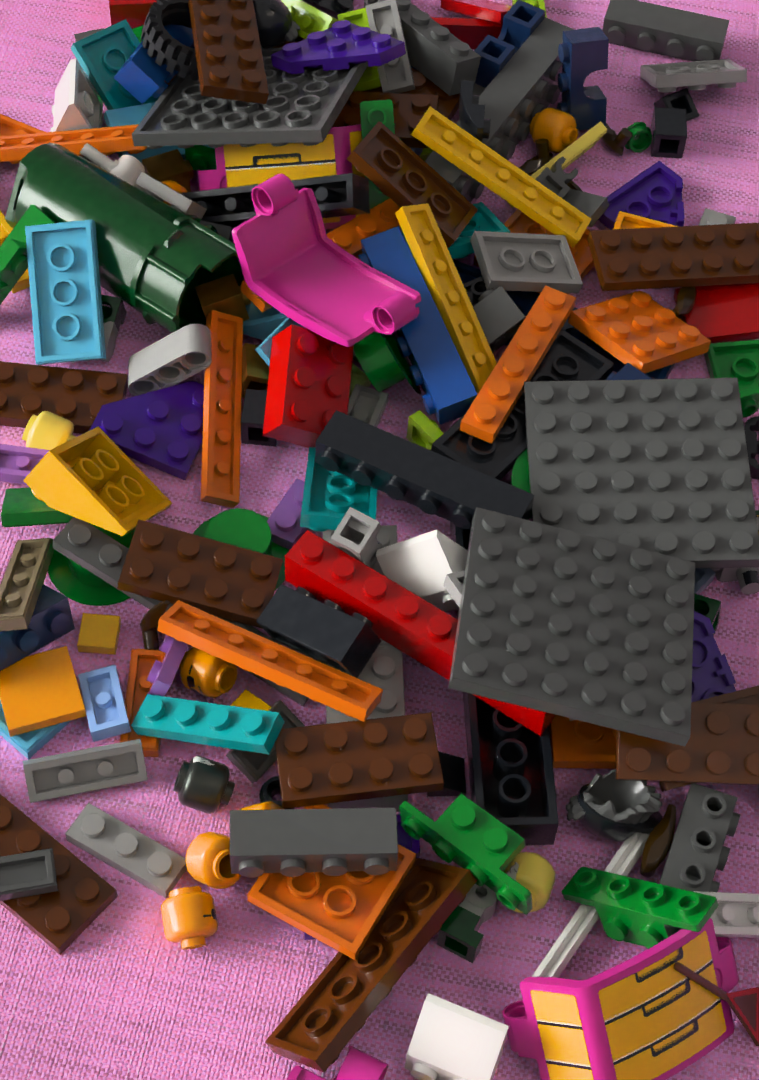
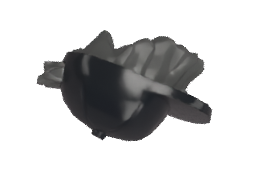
M253 0L260 45L263 48H271L281 45L286 41L295 42V39L298 37L297 31L300 30V27L292 20L291 13L285 3L281 0Z
M616 769L611 770L604 776L597 773L589 784L583 785L576 796L570 797V802L566 805V810L568 811L567 820H579L589 833L603 840L625 841L635 832L650 834L661 822L662 815L659 812L662 806V802L659 800L661 794L655 793L656 788L647 785V781L616 780Z

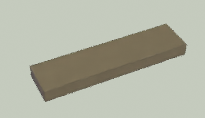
M53 538L18 540L16 542L0 584V631L28 629L55 551L53 549Z

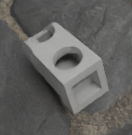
M349 507L330 539L335 547L372 568L377 561L376 551L382 548V544L376 538L381 525L379 521Z

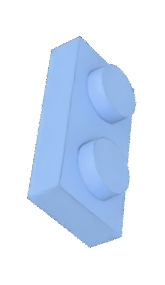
M116 665L78 674L93 742L131 732Z

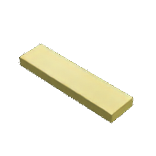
M600 121L533 173L531 177L536 179L546 167L551 170L552 165L561 157L566 159L562 164V170H564L592 148L607 133L608 129Z

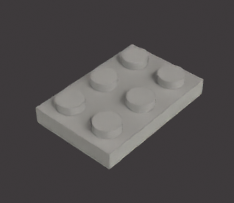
M730 59L641 65L640 77L648 82L650 86L658 88V92L669 93L675 92L676 87L688 86L689 90H705L707 85L718 84L719 88H734L736 83L747 82V69Z
M474 231L470 241L487 290L491 288L497 289L499 286H502L506 291L542 292L546 285L564 293H579L583 286L565 235Z

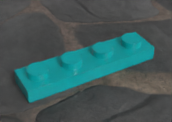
M147 694L131 727L137 735L270 754L285 721L279 712Z

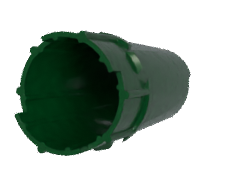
M56 143L40 145L30 151L20 161L5 216L8 225L14 228L30 205L38 206L56 223L94 220L96 224L100 286L114 296L122 298L125 303L142 313L148 324L158 323L172 333L189 324H202L206 326V317L195 287L230 274H234L238 286H241L242 281L245 280L235 244L219 235L213 225H202L200 223L201 219L197 216L181 213Z

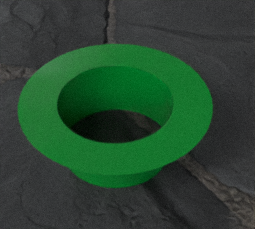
M372 332L354 344L353 350L361 367L379 393L407 379L413 389L418 394H421L420 386H415L409 372L411 365L408 358H403L399 352L394 333L386 335Z
M230 509L205 521L194 531V535L283 559L275 590L285 581V555L289 549L271 541V530L267 523L268 517L248 509Z
M91 524L127 548L130 547L135 529L124 536H120ZM56 550L54 551L48 573L52 583L66 597L76 602L93 606L112 605L131 598Z

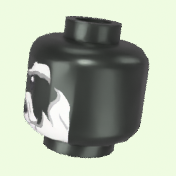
M195 756L190 762L184 761L182 763L173 791L178 792V799L182 805L211 814L218 809L220 803L228 805L235 783L228 781L230 773L225 764L202 756Z

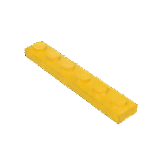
M431 106L411 133L413 137L554 235H565L571 247H574L579 242L592 220Z
M429 204L402 206L395 213L397 220L478 394L497 362Z

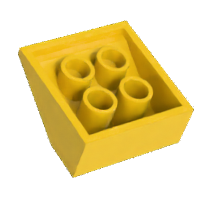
M99 426L49 450L23 480L31 488L33 495L40 501L45 502L50 508L120 536H124L134 530L138 519L148 521L169 508L172 504Z

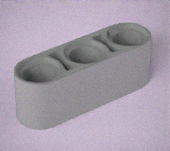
M189 324L133 354L128 361L129 392L133 396H138L174 386L209 367L212 362L211 330L202 324Z

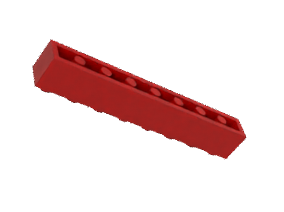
M309 530L285 555V581L295 587L306 589L321 603H324L326 599L336 603L345 611V614L352 616L356 612L363 615L373 623L371 629L380 639L450 680L458 624L456 618ZM474 695L540 736L556 716L555 714Z

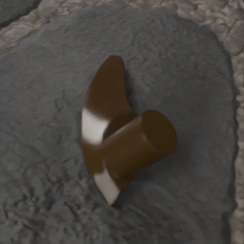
M606 123L608 130L601 139L612 152L622 156L624 146L631 139L632 133L630 130L622 128L618 135H616L615 131Z
M547 139L536 140V156L527 160L519 167L530 176L553 157V154L549 153Z
M696 286L682 287L678 293L677 303L672 311L681 320L694 307Z
M168 600L152 607L141 620L140 628L143 635L144 649L160 650L157 633L158 622L171 603Z
M668 804L661 822L650 833L645 843L639 869L644 877L649 878L655 874L656 869L665 860L670 850L676 824V806Z

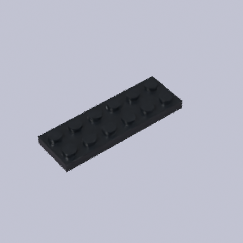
M561 329L530 382L605 380L612 373L615 363ZM524 392L492 444L460 431L463 415L432 444L431 451L498 480L502 479L513 468L517 458L527 449Z

